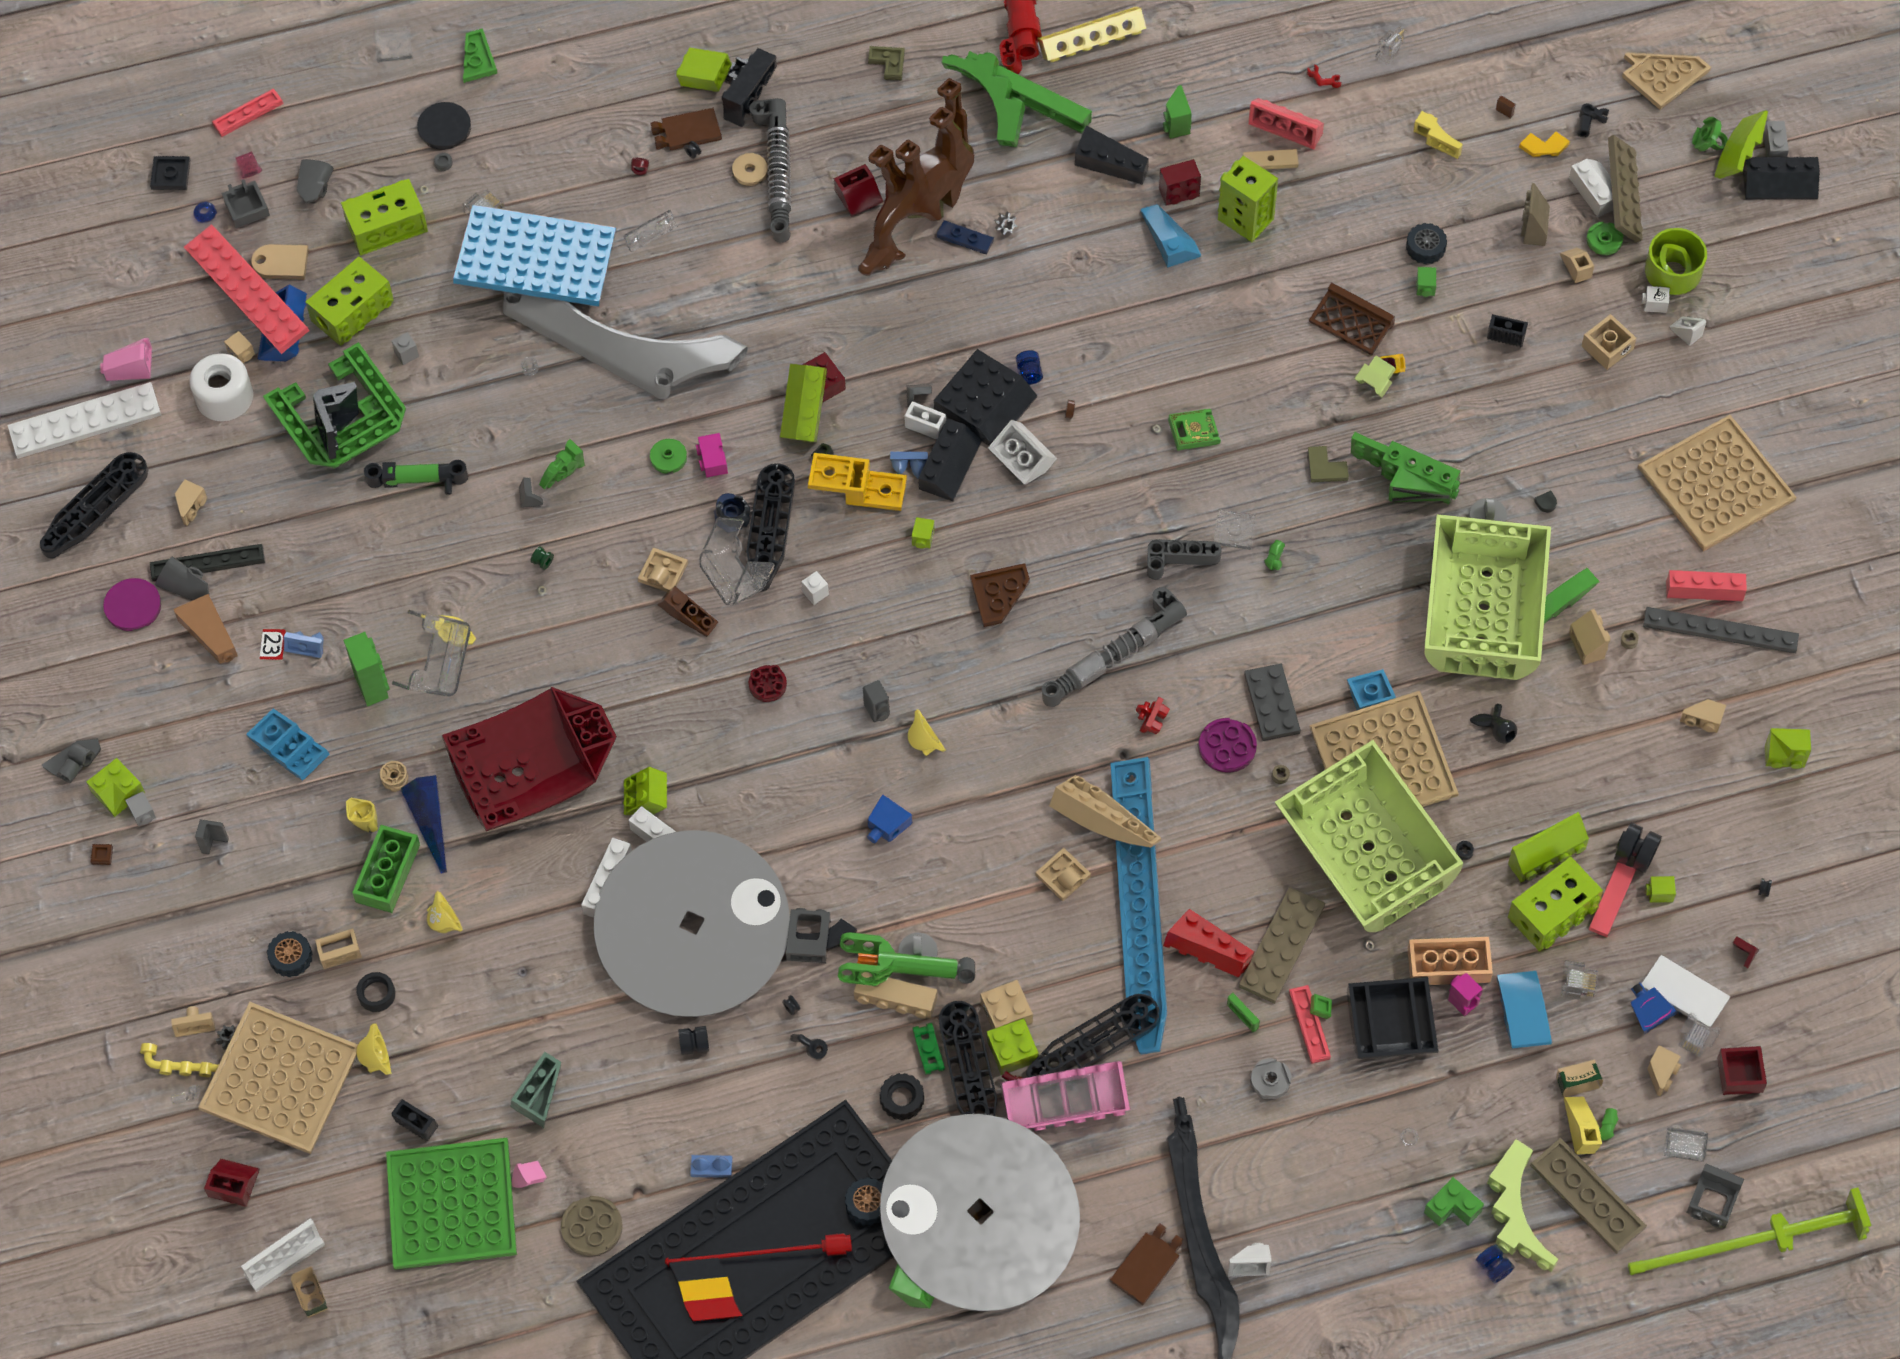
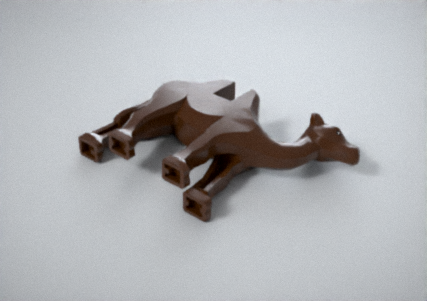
M948 78L937 89V94L945 98V108L939 107L929 117L930 124L939 128L934 148L920 155V147L909 139L906 140L895 151L896 157L905 162V170L903 172L895 163L893 150L884 145H879L868 157L870 163L881 168L882 176L886 181L885 202L874 223V241L870 244L865 259L858 266V271L865 276H870L877 270L888 269L895 260L905 258L906 254L898 250L892 239V231L901 220L909 216L920 215L933 222L942 219L939 201L941 200L944 204L953 208L959 199L963 182L974 164V149L968 144V122L966 111L962 108L961 83L951 78Z

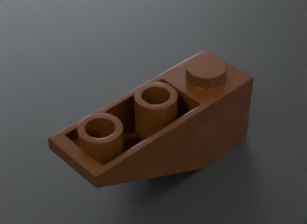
M676 586L668 590L658 603V606L670 616L706 637L709 636L718 624L716 619Z

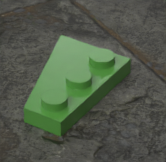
M483 28L466 33L463 82L497 74V68Z

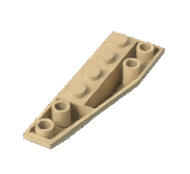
M1075 775L1058 785L1054 790L1049 807L1085 828L1114 840L1151 848L1161 841L1159 835L1116 800L1080 776Z

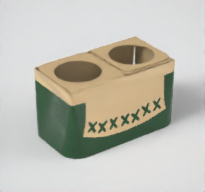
M1595 1060L1560 1068L1556 1075L1563 1097L1599 1089L1603 1083Z
M312 1266L291 1276V1282L301 1307L308 1318L328 1310ZM312 1281L314 1283L315 1289L311 1294H303L300 1288L303 1282ZM319 1299L322 1302V1305L310 1310L308 1309L310 1300Z

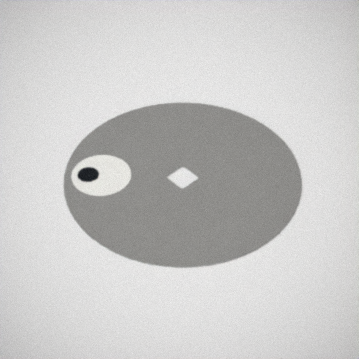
M673 832L661 835L638 846L628 853L611 871L599 893L600 900L596 903L594 914L595 943L607 973L616 985L636 1002L652 1010L669 1015L683 1017L706 1016L723 1012L741 1004L757 993L772 977L782 960L787 946L790 921L789 906L785 891L774 870L757 852L747 845L731 837L714 832ZM687 911L704 918L697 934L690 933L679 927Z
M963 1114L951 1116L926 1126L912 1136L898 1151L887 1170L882 1186L880 1201L881 1223L885 1239L894 1259L904 1273L922 1290L932 1297L955 1307L976 1311H997L1012 1308L1034 1299L1048 1289L1062 1274L1072 1257L1077 1243L1080 1227L1079 1202L1075 1186L1066 1166L1056 1152L1038 1135L1028 1128L1005 1118L984 1114ZM978 1199H982L994 1212L981 1225L967 1212Z

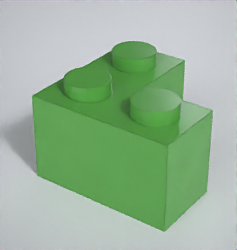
M1452 1177L1426 1204L1424 1214L1440 1226L1454 1213L1469 1226L1482 1212L1484 1203Z

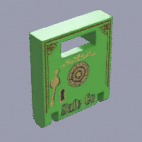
M1211 409L1169 414L1168 422L1177 451L1217 445L1221 442ZM1181 423L1186 435L1185 437H1180L1177 428L1181 427Z

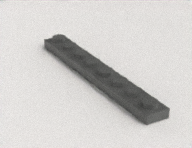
M1646 607L1643 627L1795 654L1799 633Z

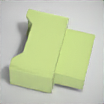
M1375 356L1369 366L1367 364L1363 365L1354 379L1360 384L1367 383L1373 387L1378 396L1382 398L1393 383L1390 378L1396 368Z

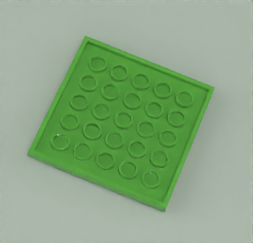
M508 1137L386 1152L394 1270L517 1255Z

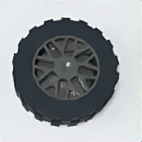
M1432 223L1418 224L1408 233L1406 251H1408L1411 259L1418 263L1433 264L1444 256L1447 236L1444 230L1440 229L1437 225Z

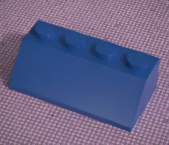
M290 284L275 292L303 322L307 293ZM261 334L257 359L286 362L297 356L299 340L281 354Z

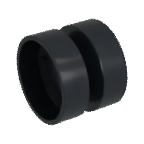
M1631 822L1627 830L1623 831L1618 841L1614 860L1626 865L1634 856L1633 868L1646 873L1659 847L1662 836L1650 831L1642 839L1643 827Z

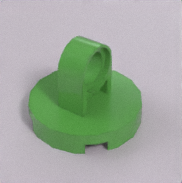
M1713 116L1706 118L1703 121L1705 124L1702 128L1698 127L1693 135L1692 144L1695 145L1694 148L1699 151H1705L1710 147L1714 150L1724 149L1728 138L1721 132V122ZM1718 137L1721 139V146L1716 142Z

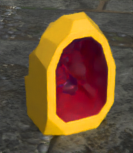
M1403 354L1379 357L1396 368L1394 373L1405 372L1406 364Z

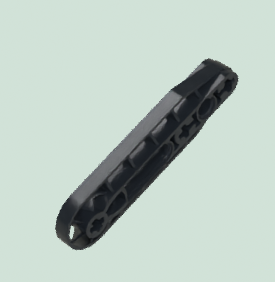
M126 452L115 457L55 515L48 530L40 540L42 553L47 558L53 559L63 551L85 540L146 480L148 467L145 459L135 452ZM136 459L142 461L138 466L134 462ZM138 469L144 470L142 475H139Z
M780 463L770 464L759 473L746 550L752 584L760 592L769 589L785 557L795 491V477L789 467ZM790 474L792 479L785 482L784 475ZM785 484L790 487L787 491L784 490ZM757 499L764 501L763 509H756ZM783 503H790L788 512L782 511ZM770 507L767 527H765L767 510ZM774 508H777L774 527H772L773 517L775 513ZM755 516L761 517L760 525L753 526ZM780 519H787L786 529L779 527ZM752 532L759 534L758 542H751ZM780 535H785L783 545L777 544V538ZM750 548L756 550L755 558L750 559ZM775 552H782L780 559L775 561Z
M1134 994L1052 1041L1028 1067L1026 1071L1027 1078L1036 1076L1033 1075L1034 1073L1044 1075L1066 1071L1075 1065L1077 1068L1093 1066L1148 1034L1157 1026L1160 1014L1157 1002L1148 995ZM1153 1004L1155 1008L1148 1012L1147 1007ZM1113 1012L1114 1016L1102 1023L1099 1022L1101 1018ZM1149 1016L1155 1019L1154 1023L1148 1021ZM1096 1022L1097 1026L1085 1033L1081 1031ZM1077 1032L1080 1034V1036L1068 1043L1064 1041ZM1126 1035L1129 1037L1128 1040L1115 1047L1114 1043ZM1060 1042L1062 1043L1063 1046H1061L1060 1048L1056 1049L1051 1053H1048L1055 1045L1059 1044ZM1109 1045L1112 1047L1111 1050L1105 1052L1099 1057L1096 1054L1104 1048L1108 1047ZM1092 1055L1094 1056V1060L1083 1065L1082 1067L1080 1066L1079 1063L1091 1057ZM1051 1062L1059 1063L1055 1068L1049 1066Z
M953 1001L942 1008L939 1014V1029L958 1111L963 1115L975 1114L977 1110H982L985 1112L984 1115L994 1113L993 1116H996L997 1095L978 1014L969 1003ZM970 1010L972 1013L967 1017L966 1011ZM967 1021L975 1023L974 1028L968 1027ZM981 1039L983 1051L976 1052L973 1041ZM947 1045H954L956 1056L949 1058ZM968 1048L971 1049L972 1058L975 1066L974 1072L969 1058L970 1055L969 1053H967ZM960 1050H964L963 1056L967 1067V1073H965ZM985 1057L988 1070H980L977 1059ZM958 1063L961 1074L953 1076L950 1064ZM989 1075L992 1088H984L982 1077ZM954 1082H963L965 1093L957 1095ZM974 1092H976V1094L978 1095V1101L976 1102L975 1096L973 1094ZM994 1094V1107H988L987 1095ZM959 1100H967L968 1112H963L959 1105Z

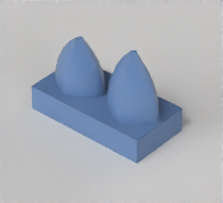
M890 452L892 467L897 474H902L908 466V461H910L913 474L917 479L919 478L928 459V452Z
M301 631L295 633L286 632L284 635V651L321 658L323 655V636L320 632L311 637L304 636Z
M692 1155L691 1177L730 1178L732 1176L733 1158L732 1156Z

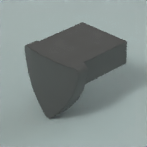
M930 384L906 385L907 407L914 401V395L932 394V386Z
M523 477L519 486L520 506L523 508L543 505V499L532 494L531 478Z

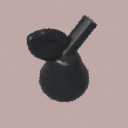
M1495 704L1493 715L1478 714L1470 718V722L1476 726H1490L1494 738L1499 743H1509L1516 737L1518 731L1516 724L1511 720L1500 717L1502 711L1501 704Z

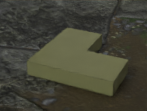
M870 46L868 64L885 65L884 80L902 81L905 48Z
M1327 446L1308 447L1311 482L1348 481L1347 461L1328 462Z

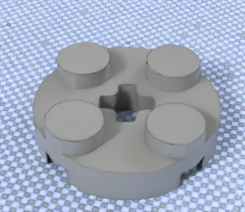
M1273 1058L1261 1060L1255 1065L1251 1074V1085L1259 1097L1262 1099H1276L1289 1091L1291 1072L1287 1065ZM1268 1075L1276 1077L1273 1083L1266 1081Z

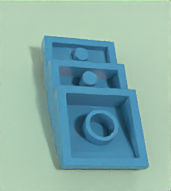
M1384 669L1347 679L1356 710L1396 698Z
M274 708L246 734L265 753L302 781L330 755L327 749L316 743L295 722Z
M1537 971L1497 975L1504 1022L1512 1049L1552 1044Z

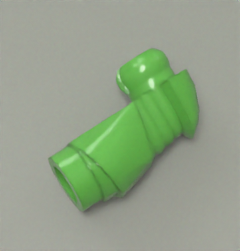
M1275 540L1270 545L1268 557L1264 560L1265 565L1270 570H1279L1282 567V562L1279 559L1285 544L1280 540Z
M1607 1108L1605 1110L1602 1128H1599L1603 1141L1609 1140L1614 1136L1613 1131L1619 1120L1616 1109Z

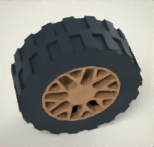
M286 931L278 934L269 943L267 958L272 969L277 974L279 973L283 977H296L301 973L303 974L310 967L313 953L306 937L294 931Z
M861 1178L857 1182H853L852 1186L847 1189V1194L845 1195L846 1211L849 1213V1217L855 1220L856 1223L871 1226L881 1222L880 1201L882 1182L877 1181V1179Z

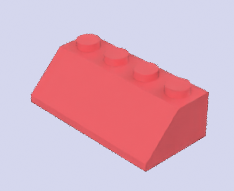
M1257 98L1250 104L1249 125L1315 149L1323 134L1324 123L1304 116L1301 113L1288 110L1286 107L1275 105L1268 100Z

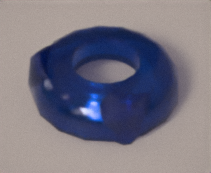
M201 202L195 206L193 215L201 223L208 222L215 218L217 209L210 202ZM202 208H209L207 213H200Z

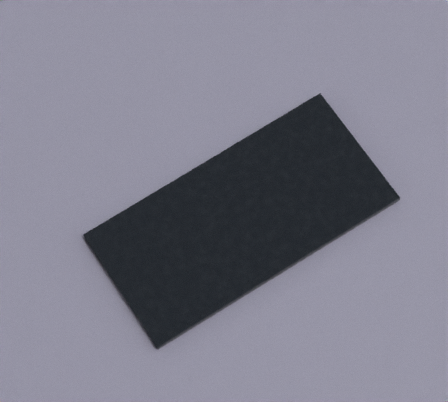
M844 1100L578 1279L577 1284L631 1359H747L894 1258L885 1239L882 1223H875L871 1226L856 1223L855 1220L849 1217L845 1206V1195L847 1194V1189L852 1186V1183L857 1182L861 1178L877 1179V1181L883 1183L892 1159L848 1101ZM845 1233V1235L851 1236L852 1251L842 1255L827 1256V1252H823L822 1248L720 1258L719 1261L728 1277L734 1301L743 1315L742 1317L693 1321L685 1307L678 1280L670 1264L669 1266L665 1264V1259L668 1257L669 1259L817 1245L822 1244V1240H825V1235Z

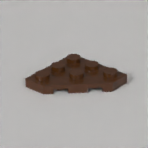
M1025 563L970 575L983 627L1003 623L1029 585L1030 578Z

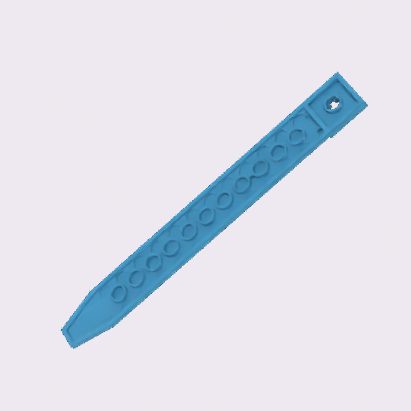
M1143 757L1110 763L1113 799L1154 831L1150 759ZM1131 775L1136 778L1132 783L1127 782ZM1116 840L1126 998L1134 994L1148 995L1157 1002L1160 1012L1157 1026L1151 1032L1136 1040L1139 1053L1142 1055L1160 1052L1167 1017L1155 845L1150 848ZM1153 1004L1147 1007L1148 1012L1155 1008ZM1149 1016L1148 1021L1154 1023L1155 1019Z

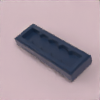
M943 220L937 232V238L986 255L994 241V237Z

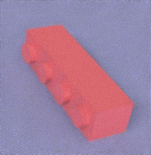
M1669 570L1666 580L1667 598L1743 601L1747 591L1746 574Z

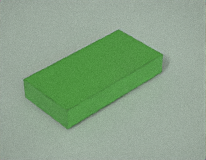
M1234 993L1230 994L1227 999V1006L1252 1032H1255L1259 1029L1260 1020Z

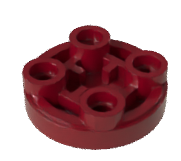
M764 665L751 671L748 685L750 693L754 698L763 702H772L783 696L787 688V680L784 672L778 665Z

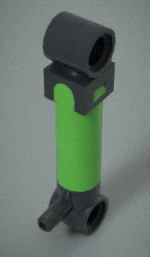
M458 459L450 463L396 465V462H382V467L377 463H369L364 468L366 483L371 488H379L383 484L384 488L398 487V484L445 482L446 495L452 494V483L456 485L464 484L469 477L466 464Z

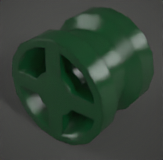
M539 546L531 556V563L538 564L540 568L546 570L551 565L554 554L546 552L543 547Z

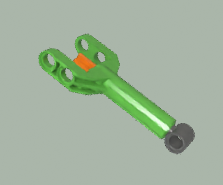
M849 932L844 933L840 938V947L848 953L858 954L857 963H845L838 969V978L845 983L877 986L885 982L893 972L955 979L956 975H958V979L962 983H971L975 979L976 964L969 957H964L958 962L957 959L895 953L890 943L878 935ZM852 940L854 944L846 945L844 944V941ZM865 942H872L874 946L868 948L863 944ZM850 970L852 974L846 976L842 974V971ZM864 972H870L872 976L866 978L863 977L861 974Z

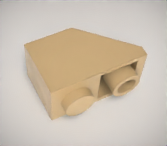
M1574 248L1560 253L1574 283L1592 278L1594 264L1586 251Z
M184 480L176 491L175 496L183 524L188 526L190 521L195 519L199 508L206 503L207 496L203 487Z
M1707 699L1684 709L1680 722L1688 726L1702 728L1707 732L1717 733L1726 705Z
M1659 1045L1649 1063L1648 1072L1656 1094L1661 1097L1664 1090L1668 1092L1673 1082L1670 1080L1672 1074L1677 1075L1681 1064L1678 1063L1681 1056Z

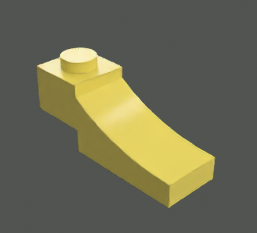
M1421 111L1415 120L1414 132L1426 137L1427 145L1458 159L1461 155L1463 144L1449 136L1438 125V118Z

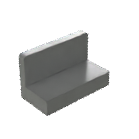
M199 820L195 838L201 853L210 854L213 840L228 842L229 837L223 823Z

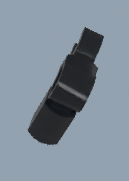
M1589 103L1583 104L1579 112L1578 136L1588 137L1590 135L1591 121L1594 119L1601 123H1606L1608 117L1603 115L1607 116L1609 109H1597V107H1593Z

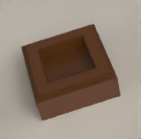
M1500 96L1497 99L1496 110L1511 119L1514 115L1516 104Z
M92 844L91 864L111 865L113 845Z

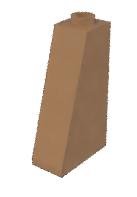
M209 594L173 609L178 622L220 664L229 662L238 656Z

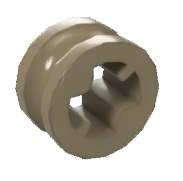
M1633 630L1624 631L1621 636L1622 646L1626 649L1635 648L1638 644V634ZM1630 637L1633 638V640H1630L1629 642L1626 641V639H1629Z
M1277 765L1273 769L1272 780L1277 784H1283L1288 781L1290 771L1284 765ZM1278 771L1279 773L1281 771L1284 772V778L1282 776L1281 778L1277 776Z

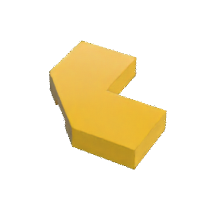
M1555 132L1546 142L1530 133L1519 144V148L1532 157H1540L1541 155L1559 156L1569 146L1570 141L1558 132Z

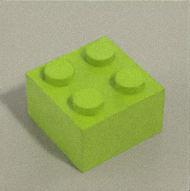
M1024 1018L987 1031V1043L1001 1075L1005 1071L1012 1072L1029 1066L1039 1056Z

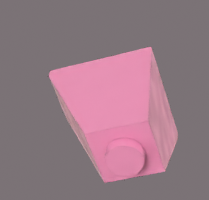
M149 338L141 339L104 355L103 363L100 364L101 374H104L106 381L151 379L152 346Z

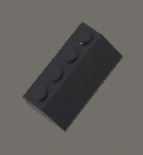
M1752 157L1745 160L1743 167L1745 200L1818 199L1820 179L1818 157Z
M947 418L918 478L919 490L954 501L982 443V440L965 424Z

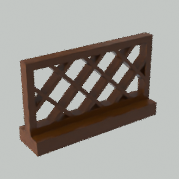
M1331 282L1327 293L1310 317L1309 322L1358 349L1373 355L1388 330L1392 329L1395 324V316ZM1328 298L1335 300L1337 306L1327 308L1326 302ZM1347 307L1352 309V315L1342 316L1341 309ZM1338 310L1340 317L1330 320L1328 312ZM1326 313L1327 321L1319 322L1315 319L1318 314ZM1365 316L1368 318L1369 323L1358 325L1356 317ZM1354 318L1356 326L1346 328L1344 320ZM1341 321L1343 329L1334 330L1331 324ZM1380 324L1385 327L1382 332L1374 334L1372 326ZM1370 327L1372 334L1361 336L1360 329ZM1357 330L1359 337L1351 339L1348 337L1347 332ZM1373 338L1374 345L1370 349L1364 346L1363 340Z

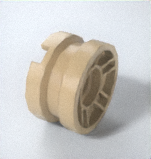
M390 761L380 769L381 781L386 789L397 792L408 784L407 770L401 762Z

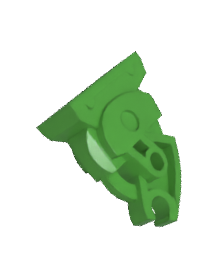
M571 439L567 441L565 450H561L555 456V461L551 462L544 472L539 483L543 489L551 488L555 481L559 482L573 474L577 468L585 466L583 451Z

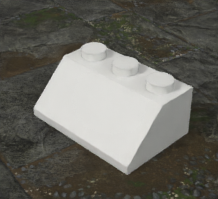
M1585 159L1572 165L1569 179L1597 218L1613 211L1611 176L1601 162Z
M1011 420L988 447L1025 485L1046 473L1057 460L1021 422Z

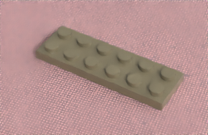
M1612 135L1608 137L1615 229L1637 243L1642 241L1643 232L1638 191L1637 154L1633 147Z
M1289 887L1239 984V988L1275 1004L1325 907V903Z
M1561 1138L1531 1162L1530 1166L1616 1254L1646 1229L1647 1225Z

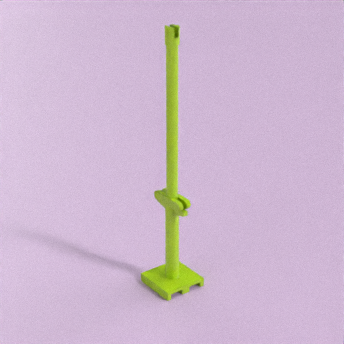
M1859 1187L1850 1189L1846 1200L1848 1208L1846 1211L1792 1224L1787 1222L1782 1213L1773 1214L1770 1219L1772 1230L1644 1261L1628 1263L1630 1275H1635L1647 1270L1771 1240H1776L1780 1252H1786L1787 1248L1791 1251L1793 1250V1236L1849 1222L1853 1223L1858 1240L1867 1239L1866 1234L1869 1233V1227L1872 1225Z

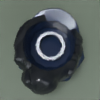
M732 493L722 494L717 499L716 509L714 510L716 524L726 531L741 530L748 526L750 522V507L747 501L743 499V496H736Z

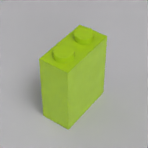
M689 47L683 57L680 68L677 69L676 76L681 86L719 92L732 64L727 53Z

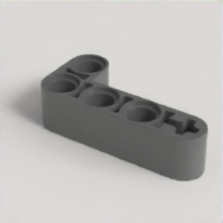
M1152 540L1148 544L1147 575L1153 580L1162 578L1164 564L1216 565L1221 560V545L1215 541Z

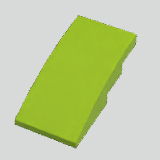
M1764 110L1745 117L1740 121L1725 144L1717 165L1715 177L1722 179L1743 171L1745 160L1752 158L1754 146L1760 145L1762 142L1768 111Z

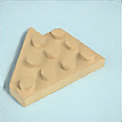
M1625 53L1624 59L1632 66L1623 72L1622 78L1661 110L1709 73L1711 66L1699 56Z

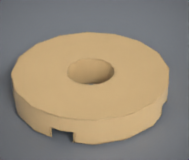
M743 154L732 165L733 176L741 185H758L759 182L764 181L767 177V162L758 154ZM750 167L755 169L753 172L746 171Z

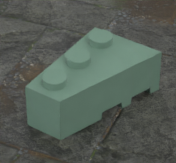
M544 1052L511 1099V1108L543 1128L560 1073L561 1061Z

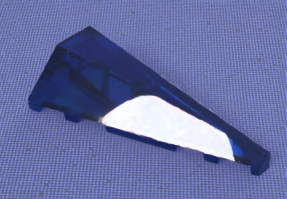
M437 776L417 777L403 786L401 792L440 873H446V853Z

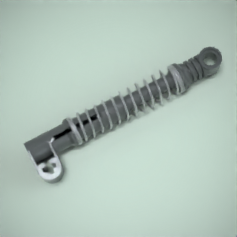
M780 98L757 100L750 105L753 122L757 125L769 124L767 129V163L769 165L767 169L769 170L768 208L771 213L770 228L774 240L778 243L788 241L791 236L789 229V213L791 211L790 139L786 122V102Z

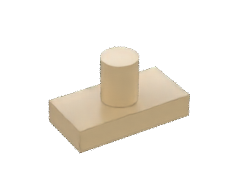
M190 1006L186 1009V1017L171 1019L175 1037L215 1031L212 1013L199 1014V1009L195 1006Z

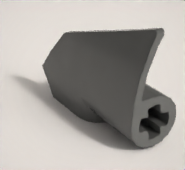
M312 159L301 160L297 192L305 203L316 201L318 197L323 198L326 195L327 183L334 171V168L329 163Z
M173 556L165 564L155 583L157 587L190 600L198 599L207 594L210 595L208 583L202 580L203 573L195 567H187Z
M96 738L76 741L43 763L42 767L60 779L71 783L83 766H89L101 751L99 740Z

